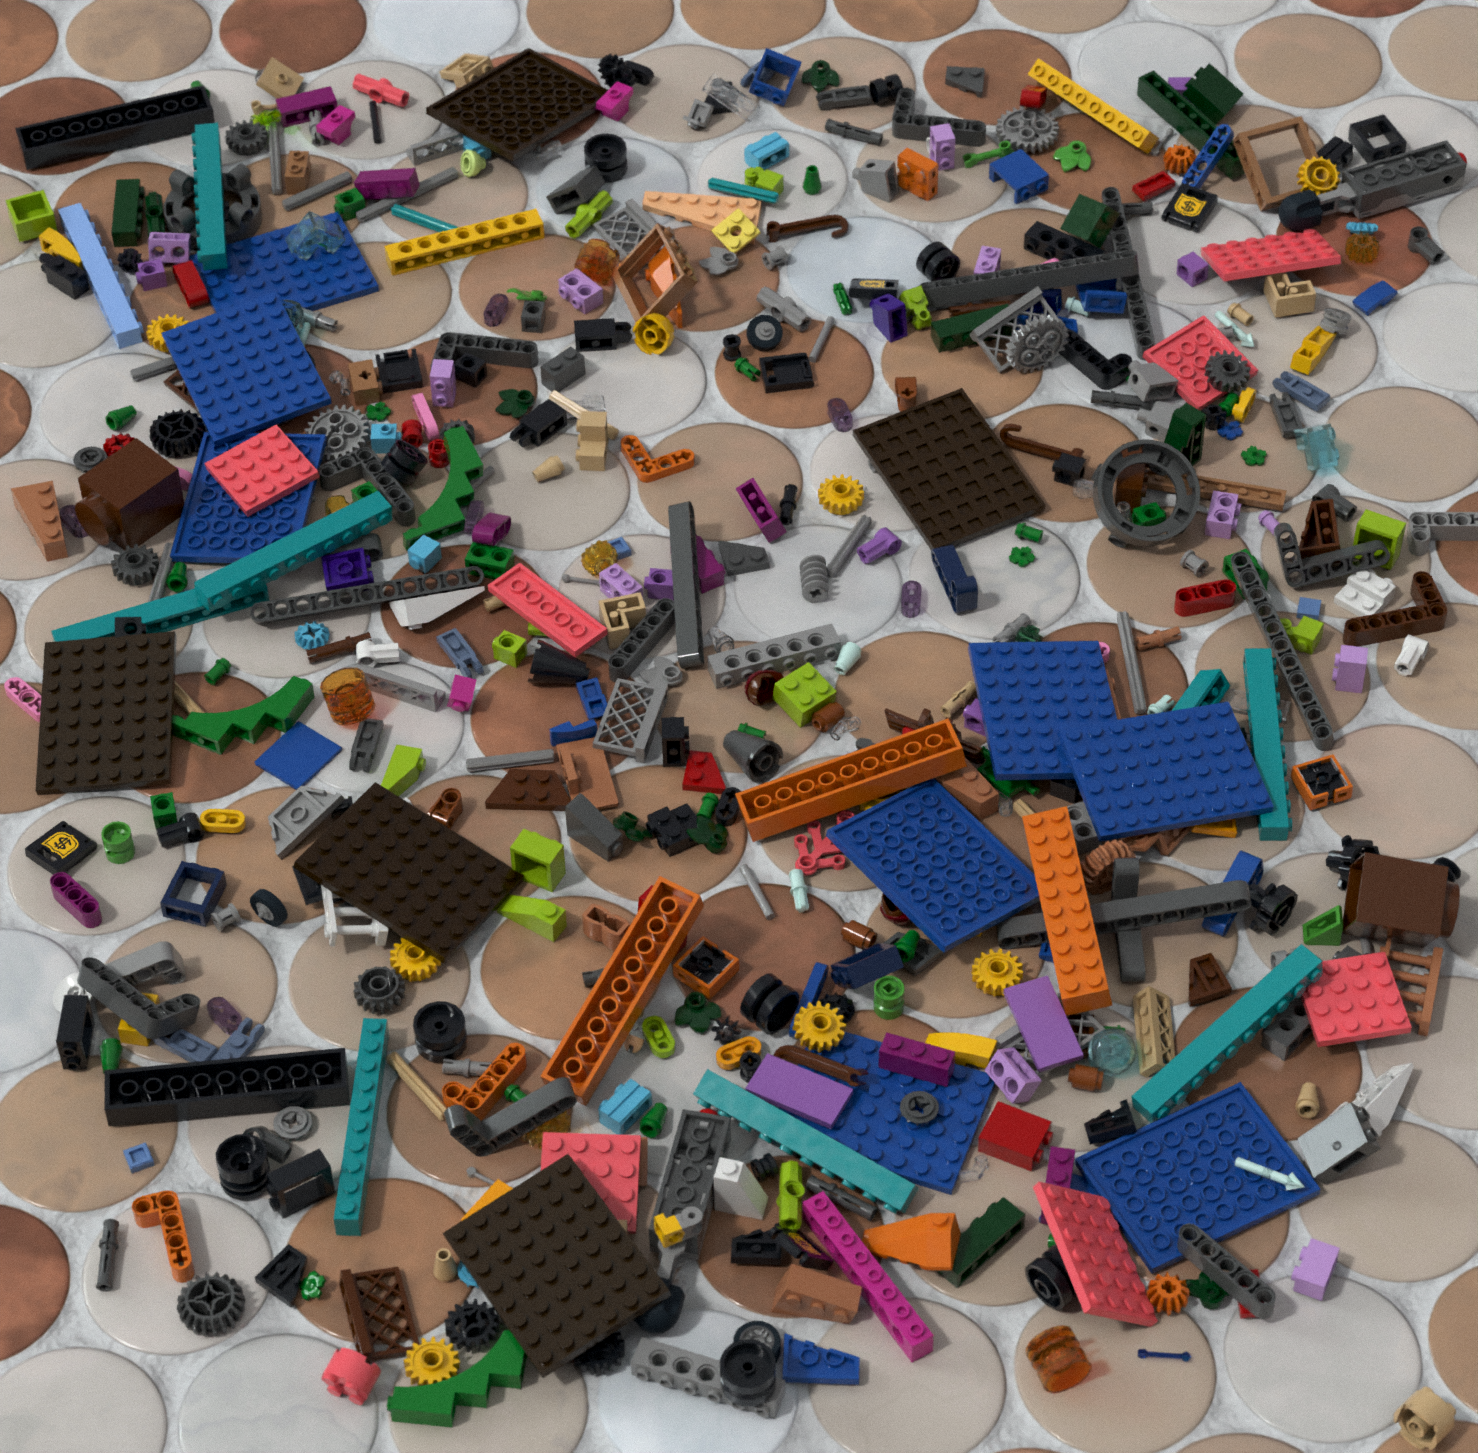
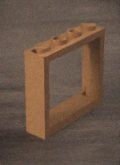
M1302 116L1238 133L1233 140L1261 212L1279 207L1284 198L1301 192V189L1271 197L1249 141L1294 129L1305 158L1311 160L1315 156L1318 159L1320 157L1316 153L1315 143L1310 138L1308 125L1304 122Z
M659 223L649 231L611 273L635 322L641 317L652 313L661 314L666 317L698 282L694 269L688 263V257L683 253L681 244L674 236L675 232L669 226L665 227ZM665 244L680 276L647 309L632 278Z

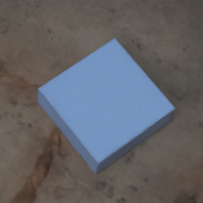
M623 537L603 543V549L612 563L631 556V549Z
M1300 597L1296 618L1302 619L1303 616L1318 621L1321 600Z
M146 1142L123 1150L131 1174L155 1166Z

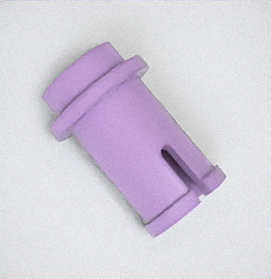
M1265 510L1258 516L1259 524L1265 526L1274 536V529L1280 523L1274 518V514L1271 511Z

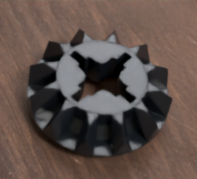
M835 992L834 995L826 994L825 998L819 999L821 1006L825 1007L829 1003V1009L831 1010L832 1007L840 1004L837 1016H844L842 1023L846 1024L853 1018L855 1013L853 1000L848 999L846 994L838 995Z

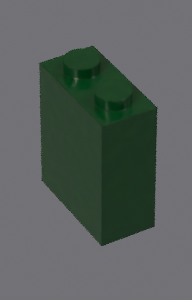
M1209 63L1205 68L1201 66L1194 74L1196 78L1191 77L1184 85L1187 89L1182 95L1217 125L1244 93Z
M1079 194L1060 229L1077 239L1101 249L1120 213L1101 202Z

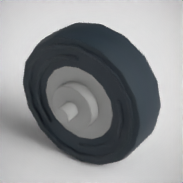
M759 315L750 321L746 337L753 348L759 351H770L780 344L783 337V329L776 318L770 315Z
M259 889L250 897L252 909L267 924L278 927L288 918L285 906L270 891Z

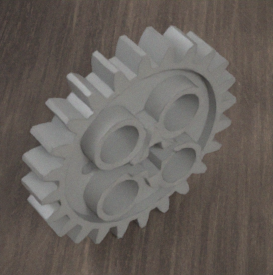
M1020 106V110H1017L1013 107V112L1006 110V115L1001 114V119H998L996 124V137L999 138V142L1009 141L1012 149L1016 148L1017 151L1022 149L1026 154L1028 150L1034 154L1035 150L1042 152V148L1049 149V145H1054V141H1057V136L1059 135L1056 117H1051V112L1045 114V109L1038 111L1036 108L1031 109L1027 107V109H1024Z
M1041 314L1039 319L1034 316L1033 321L1030 322L1027 319L1026 325L1020 324V330L1013 331L1015 336L1009 337L1011 342L1006 344L1008 349L1005 350L1009 363L1017 371L1022 370L1026 373L1029 370L1033 373L1035 368L1039 371L1043 365L1047 368L1048 362L1054 363V357L1061 356L1059 351L1065 350L1063 345L1068 343L1066 340L1069 337L1068 329L1057 316L1052 317L1051 314H1048L1045 317Z
M335 405L334 410L327 407L326 413L319 411L320 416H313L314 422H308L309 428L304 429L306 434H326L327 442L322 464L326 460L329 462L361 447H367L366 441L371 440L369 434H371L370 424L365 414H361L359 409L355 411L353 406L348 410L346 405H343L341 409Z

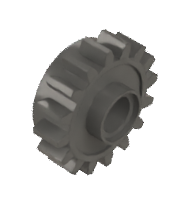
M243 120L242 124L235 122V127L229 126L230 130H226V145H228V149L233 150V153L243 156L254 155L264 149V145L268 144L267 130L265 126H261L260 122L254 124L253 120L249 123Z
M1224 350L1222 355L1217 351L1215 356L1211 355L1205 366L1206 371L1204 375L1208 377L1207 382L1221 392L1231 393L1235 390L1238 392L1240 387L1244 388L1250 377L1249 372L1251 368L1246 367L1248 361H1242V355L1234 356V351L1231 354H1227V351Z
M137 544L134 545V548H130L127 545L125 551L119 549V555H113L114 560L111 561L113 575L117 576L118 581H122L126 585L145 584L152 580V577L157 573L159 566L157 553H154L152 548L147 550L146 545H143L141 548H138Z
M375 966L369 970L366 969L362 975H358L359 982H354L355 989L353 992L357 1005H363V1011H367L369 1008L372 1009V1014H375L377 1010L385 1014V1009L387 1008L393 1011V1005L400 1006L401 999L405 998V983L402 981V975H396V970H391L387 966Z

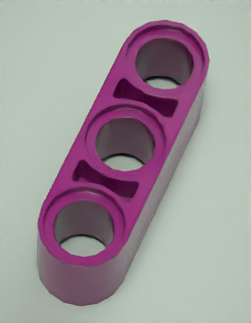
M489 512L475 524L472 542L495 546L509 533L511 517Z
M65 872L54 874L50 879L54 899L86 928L99 926L102 922V915L98 901L69 874Z

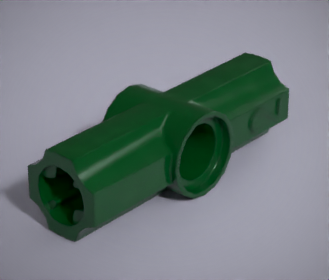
M149 192L145 196L148 239L150 232L165 233L162 195L157 192Z

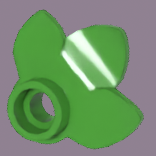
M1072 141L1068 146L1057 149L1053 155V159L1061 161L1064 173L1076 166L1083 171H1088L1091 164V157L1086 153V145L1081 141Z
M517 288L507 290V293L514 292L519 294L516 299L540 302L547 300V296L543 295V291L532 290V292Z

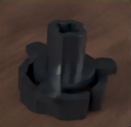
M1346 835L1341 839L1343 851H1329L1326 858V867H1329L1330 871L1340 873L1337 887L1341 891H1346L1349 867L1365 852L1380 855L1378 847L1373 846L1372 840H1352L1350 835Z
M1255 883L1250 884L1251 906L1256 908L1257 912L1249 928L1255 932L1259 927L1270 935L1277 933L1279 927L1270 922V919L1283 927L1292 914L1297 903L1298 894L1284 884L1276 888V885L1271 883L1266 887V890Z

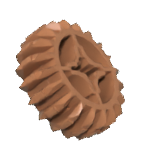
M1116 839L1111 843L1107 841L1104 845H1099L1095 850L1092 849V852L1085 856L1086 859L1080 862L1086 890L1092 895L1097 893L1102 895L1104 892H1109L1112 887L1114 859L1136 858L1133 849L1122 840L1117 841Z

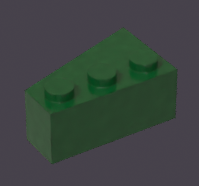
M1185 403L1173 412L1164 443L1180 451L1189 460L1191 465L1194 466L1202 458L1206 414Z

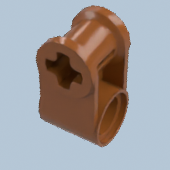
M895 377V394L900 412L916 406V377Z
M456 788L445 789L435 804L429 809L427 815L452 829L455 821L463 812L460 791Z

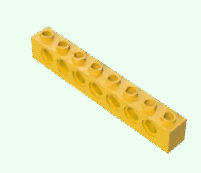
M1039 58L1029 71V76L1147 154L1150 153L1159 137Z
M532 209L385 245L386 262L392 276L544 239V224L537 209Z

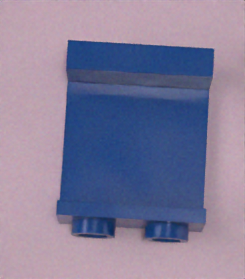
M1022 149L989 163V179L993 183L1003 179L1015 190V204L1048 190L1049 174Z
M1117 278L1075 285L1083 310L1087 312L1123 314L1127 294L1126 292H1117Z

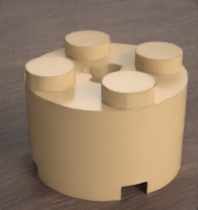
M1423 1387L1421 1390L1415 1391L1395 1411L1394 1422L1395 1424L1399 1423L1401 1427L1399 1433L1409 1444L1421 1450L1424 1447L1432 1450L1454 1428L1456 1410L1453 1405L1436 1395L1431 1388Z

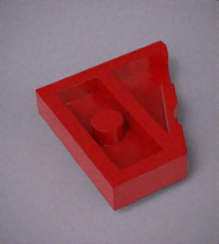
M690 750L682 784L683 790L722 794L726 789L711 752Z

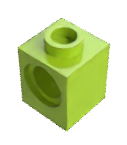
M506 630L493 640L494 659L517 668L528 654L526 639Z

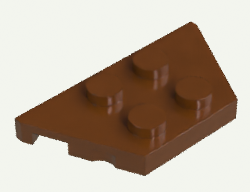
M510 769L486 799L485 806L486 809L565 811V806L571 800L555 770Z

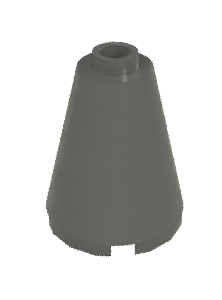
M737 730L730 731L724 737V749L751 781L755 783L757 781L766 782L779 770L780 765H778L780 758L783 759V752L776 742Z

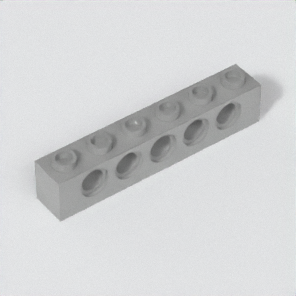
M831 623L707 656L708 672L716 689L728 687L747 681L748 676L758 670L783 672L801 667L808 662L812 665L817 662L834 659L839 656L841 641Z
M641 1337L631 1360L632 1375L640 1380H650L666 1388L680 1389L686 1394L706 1397L712 1402H722L738 1410L745 1409L756 1413L760 1417L775 1419L785 1396V1380L776 1378V1388L772 1396L764 1403L752 1407L734 1404L725 1397L721 1389L720 1360ZM681 1371H687V1373H685V1374H681V1373H679V1372H681ZM710 1378L712 1380L704 1381L703 1379Z

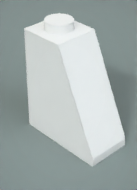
M719 1158L714 1174L715 1210L763 1220L768 1196L748 1167L741 1161Z

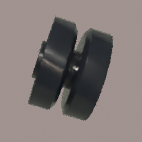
M606 133L595 135L586 141L584 145L585 169L596 165L605 182L619 180L626 174L628 169L627 148L625 141L621 137Z
M767 973L756 980L746 992L740 1006V1014L751 1023H756V1026L767 1035H773L780 1031L794 1015L799 1004V994L789 985H784L774 974Z
M443 1001L426 1004L418 1010L413 1021L415 1045L418 1053L424 1059L434 1063H443L444 1059L455 1060L467 1047L466 1022L463 1012L456 1005Z
M1057 1245L1051 1246L1042 1254L1041 1258H1036L1025 1267V1275L1032 1290L1050 1308L1061 1310L1072 1301V1297H1077Z
M753 1339L740 1340L732 1343L724 1350L720 1358V1384L726 1398L734 1404L752 1407L764 1403L772 1396L776 1388V1358L772 1350L764 1343Z

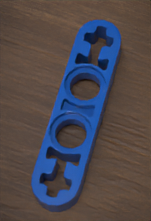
M1221 124L1215 129L1183 177L1182 183L1189 185L1190 181H1195L1190 186L1198 189L1202 187L1234 138V132L1229 125ZM1212 147H1218L1216 153L1209 154ZM1207 163V167L1204 170H1198L1200 164Z
M816 962L792 1019L789 1037L795 1038L796 1031L792 1028L795 1015L799 1013L800 1008H807L809 1002L816 1006L827 979L829 965Z

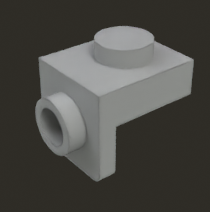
M695 99L688 117L684 115L683 119L688 121L687 125L698 129L699 126L706 128L714 106Z

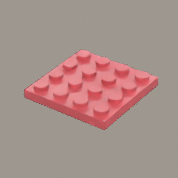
M1204 315L1144 351L1142 356L1148 363L1158 364L1179 380L1175 391L1188 404L1199 411L1229 393L1213 388L1207 382L1208 377L1204 375L1209 357L1211 355L1215 356L1217 351L1221 355L1224 350L1227 351V354H1231L1234 351V356L1236 357L1242 355L1241 360H1247L1246 367L1251 368L1249 379L1256 376L1258 369Z
M277 425L204 463L206 470L247 517L320 478L318 470Z
M1385 952L1322 961L1323 974L1316 983L1312 982L1301 996L1317 1047L1411 1033L1412 1026Z
M543 1132L541 1170L569 1154L617 1220H627L628 1234H636L641 1135Z

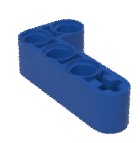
M1240 850L1223 882L1243 880L1248 883V886L1252 883L1258 885L1264 872L1263 860ZM1238 912L1205 917L1202 922V928L1224 937Z

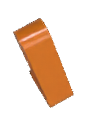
M519 1043L508 1044L470 1089L455 1081L446 1083L442 1088L443 1103L448 1108L453 1105H462L482 1121L504 1095L506 1088L513 1084L526 1069L527 1062L524 1046Z
M166 1190L136 1198L132 1203L136 1224L141 1228L161 1225L172 1276L177 1282H188V1280L193 1278L195 1271L177 1194L174 1191ZM179 1262H184V1265L179 1266Z

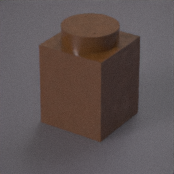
M137 438L78 478L82 500L75 504L76 516L86 533L100 545L106 546L110 542H114L124 551L127 545L130 548H134V545L137 544L139 547L181 517L184 498L178 468Z
M1365 852L1349 867L1342 934L1380 941H1387V938H1392V943L1424 948L1438 937L1449 938L1453 932L1459 909V884L1447 881L1449 868L1447 866Z

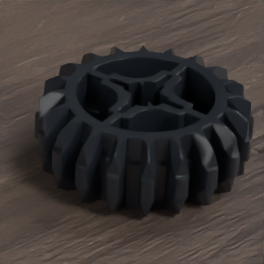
M182 409L178 412L172 410L171 413L165 412L164 416L158 415V419L153 420L149 430V437L154 450H157L159 454H164L165 457L172 455L173 458L180 455L183 458L185 454L191 456V451H198L206 429L201 417H198L196 413L192 414L190 410L183 412Z

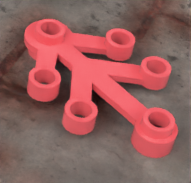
M849 810L838 812L836 825L853 817L854 813ZM818 820L807 823V832L811 834L814 850L811 854L807 850V836L799 834L794 838V846L799 851V858L795 862V869H801L805 876L814 874L819 868L833 867L835 870L845 868V857L842 855L819 859L822 855L840 853L841 851L827 837L822 840L820 833L821 824Z

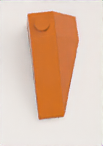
M666 246L648 261V269H645L646 281H650L651 290L657 298L677 279L674 268L675 264ZM679 302L668 314L676 326L682 328V310Z
M929 1213L864 1230L862 1242L874 1256L885 1259L893 1257L899 1259L900 1263L908 1265L911 1262L918 1264L921 1269L952 1271L961 1233L955 1213Z

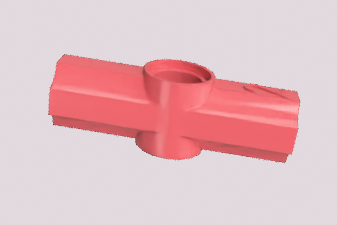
M358 73L352 83L353 89L368 94L376 103H381L384 100L403 108L407 105L409 92L394 87L386 78H381L378 81Z

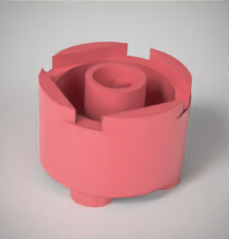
M342 1347L340 1351L338 1348L335 1350L321 1379L328 1385L327 1391L332 1395L340 1397L341 1394L349 1396V1400L353 1403L363 1405L378 1380L381 1369L374 1362L371 1366L366 1363L367 1357L363 1354Z

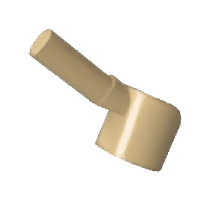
M259 100L251 102L255 115H261L265 110L276 109V104L262 105Z

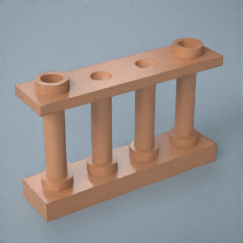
M1387 938L1386 946L1380 947V952H1385L1387 959L1425 966V969H1429V974L1424 973V975L1391 969L1395 980L1421 984L1422 987L1426 988V992H1421V994L1399 990L1402 1000L1419 1003L1418 1006L1423 1007L1422 1011L1417 1010V1013L1406 1011L1409 1021L1419 1025L1418 1035L1428 1036L1443 948L1434 947L1432 956L1427 955V957L1390 950L1392 938Z

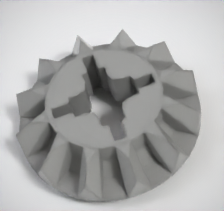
M291 1106L284 1108L274 1118V1130L277 1132L278 1137L282 1136L286 1141L293 1138L297 1141L301 1136L306 1137L307 1132L312 1129V1117L302 1107ZM296 1119L297 1125L290 1129L289 1124H292Z

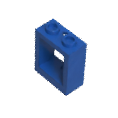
M766 48L749 93L775 104L785 106L802 62ZM764 67L791 77L785 91L759 81Z

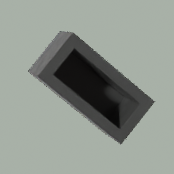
M570 346L540 367L542 385L550 391L556 390L560 392L586 374L585 356Z

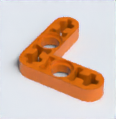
M624 436L620 442L621 452L638 479L645 483L692 468L695 463L694 453L689 449H681L651 460L636 436ZM638 456L644 458L641 461L634 460V458ZM667 463L670 464L671 467L663 468L661 467V465Z

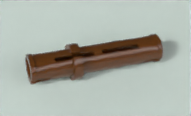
M1010 300L972 304L970 302L961 306H949V313H951L949 316L954 317L999 305L1010 304Z
M369 632L351 638L347 636L344 640L306 650L308 656L314 655L308 657L309 663L346 652L353 653L358 642L369 639L371 636Z

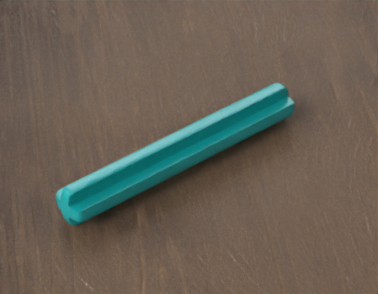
M717 178L708 180V188L773 204L779 200L777 192Z
M394 204L391 208L392 215L437 232L459 228L398 204Z

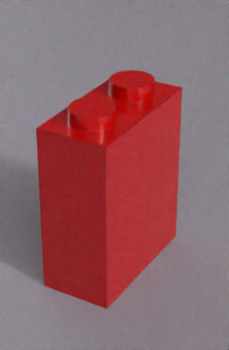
M998 1101L979 1135L978 1151L1032 1172L1035 1164H1040L1042 1161L1045 1145L1049 1146L1053 1139L1054 1132H1051L1052 1121Z

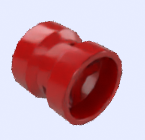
M414 419L403 422L401 426L402 440L416 448L420 447L423 443L421 434L422 424Z
M435 439L428 444L430 465L438 469L448 466L450 462L443 440Z

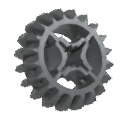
M217 1271L214 1276H210L207 1272L203 1278L196 1275V1281L188 1280V1287H182L181 1295L177 1299V1311L180 1314L181 1322L185 1323V1327L188 1330L193 1329L196 1335L202 1331L205 1337L209 1332H212L216 1337L217 1331L220 1330L226 1334V1327L234 1328L235 1321H241V1313H244L245 1296L243 1295L240 1285H237V1281L234 1278L229 1279L227 1274L220 1277ZM211 1299H212V1302H213V1303H212V1309H210V1305H211V1304H210V1300H211Z

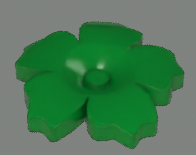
M381 401L376 403L375 406L369 404L366 417L373 421L376 419L378 422L384 421L387 418L386 416L391 414V409L385 407V403Z
M1250 446V448H1247V451H1242L1241 453L1245 464L1249 466L1264 464L1265 457L1267 456L1266 451L1261 449L1257 451L1256 446Z
M1016 546L1012 548L1009 560L1013 564L1018 563L1019 567H1025L1028 563L1034 562L1035 556L1031 553L1032 549L1029 546L1022 547L1021 550Z
M316 1271L310 1272L308 1278L305 1277L300 1285L302 1298L309 1301L310 1297L313 1299L320 1298V1295H322L320 1288H323L324 1283L327 1281L325 1277Z

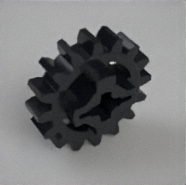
M610 53L598 63L600 67L598 72L602 73L600 78L605 79L604 84L610 88L617 81L632 88L635 84L633 81L635 76L631 74L633 70L628 68L629 64L624 62L622 57L618 59L617 54L613 56Z
M474 1299L472 1304L464 1300V1306L462 1307L455 1304V1312L448 1311L449 1319H445L446 1337H449L450 1344L457 1343L458 1350L465 1346L467 1352H470L472 1347H476V1350L479 1352L481 1351V1345L490 1347L489 1339L496 1341V1333L500 1331L498 1314H495V1309L493 1307L487 1308V1302L485 1301L478 1305L477 1299ZM456 1326H458V1329L461 1331L460 1333H458V1331L456 1330Z
M621 1332L612 1333L584 1351L585 1355L581 1353L575 1357L574 1365H581L582 1372L590 1369L591 1375H594L598 1370L601 1375H604V1369L607 1368L613 1372V1364L620 1366L621 1357H625V1341L621 1337ZM611 1342H612L613 1345H614V1350L612 1349V1346L610 1345Z

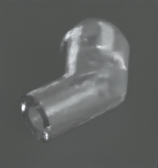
M333 371L329 375V381L332 384L339 383L341 395L348 396L351 393L350 379L341 371Z
M857 716L842 718L832 730L830 736L836 741L840 740L844 733L858 730L862 724L861 719Z
M995 788L999 793V814L1003 817H1008L1013 813V801Z

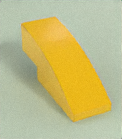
M50 227L39 235L43 252L49 253L54 257L60 255L83 270L78 252L63 235Z
M1318 325L1303 339L1301 347L1293 353L1290 368L1309 375L1326 354L1337 332H1334V334L1327 332Z
M929 1033L925 1041L927 1044L955 1051V1064L967 1067V1064H971L985 1069L997 1051V1040L965 1033Z

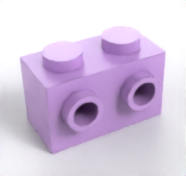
M1341 645L1340 654H1335L1334 666L1338 668H1333L1332 681H1336L1335 690L1362 693L1368 648Z
M1311 1238L1308 1247L1303 1246L1299 1260L1302 1262L1300 1267L1295 1266L1291 1277V1280L1295 1281L1293 1291L1322 1301L1337 1264L1340 1248Z

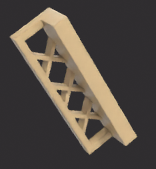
M1151 986L1132 996L1139 1071L1146 1078L1166 1066L1163 1063V1057L1167 1064L1175 1057L1169 996ZM1157 1000L1161 1001L1162 1008L1157 1002Z

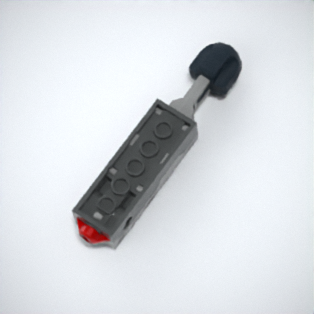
M1446 140L1344 170L1341 184H1339L1336 190L1316 195L1312 190H1307L1284 198L1278 209L1279 219L1284 227L1292 231H1301L1319 226L1323 216L1338 211L1345 213L1353 212L1358 219L1458 190L1463 187L1467 159L1463 153H1457Z
M710 1108L702 1109L699 1112L682 1110L649 1226L650 1252L659 1253L660 1265L657 1274L671 1293V1296L634 1319L642 1330L649 1333L666 1332L676 1324L680 1317L685 1294L681 1287L672 1285L674 1274L679 1267L685 1264L686 1258L699 1259L714 1204V1174L719 1158L727 1157L730 1146V1117L720 1116L715 1110ZM691 1206L700 1209L703 1215L702 1231L694 1237L664 1248L654 1230V1216L663 1213L665 1218L681 1213L685 1208Z

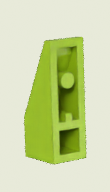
M396 744L381 786L399 797L418 780L420 772H424L426 767V759L423 758L422 749Z
M509 895L497 909L498 914L552 942H555L567 927L566 910L548 900Z

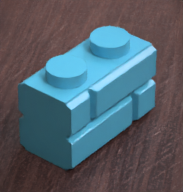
M777 132L764 136L761 140L749 144L744 149L745 163L750 167L755 168L759 166L764 170L789 157V143L784 138H781Z
M629 1079L625 1084L618 1085L614 1095L609 1100H603L598 1108L600 1123L611 1129L615 1134L623 1135L652 1106L651 1092L632 1079Z

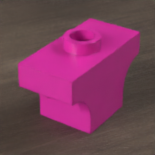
M617 81L596 102V109L602 111L603 116L619 121L629 111V101L633 95V88Z
M339 105L316 125V132L324 135V139L340 145L351 135L350 128L353 120L356 118L355 112Z

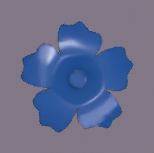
M1225 421V426L1220 425L1219 429H1217L1218 435L1226 437L1227 440L1240 437L1243 431L1239 428L1240 423L1237 421H1231L1230 423Z

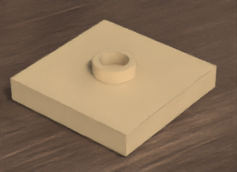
M272 57L255 85L278 99L295 95L304 78Z

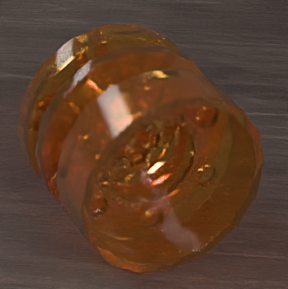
M348 667L339 669L326 676L321 682L320 689L333 722L338 725H351L361 722L375 710L376 704L370 689H368L369 685L366 677L359 668Z
M1060 1325L1046 1329L1036 1335L1025 1348V1355L1031 1362V1366L1037 1371V1377L1043 1388L1050 1393L1063 1392L1081 1383L1092 1369L1089 1358L1080 1347V1342L1075 1337L1076 1335L1070 1326Z

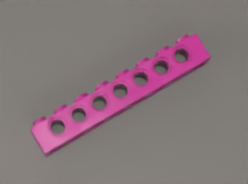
M824 1191L802 1202L803 1220L849 1281L862 1287V1298L909 1360L914 1362L932 1352L934 1337L932 1332Z

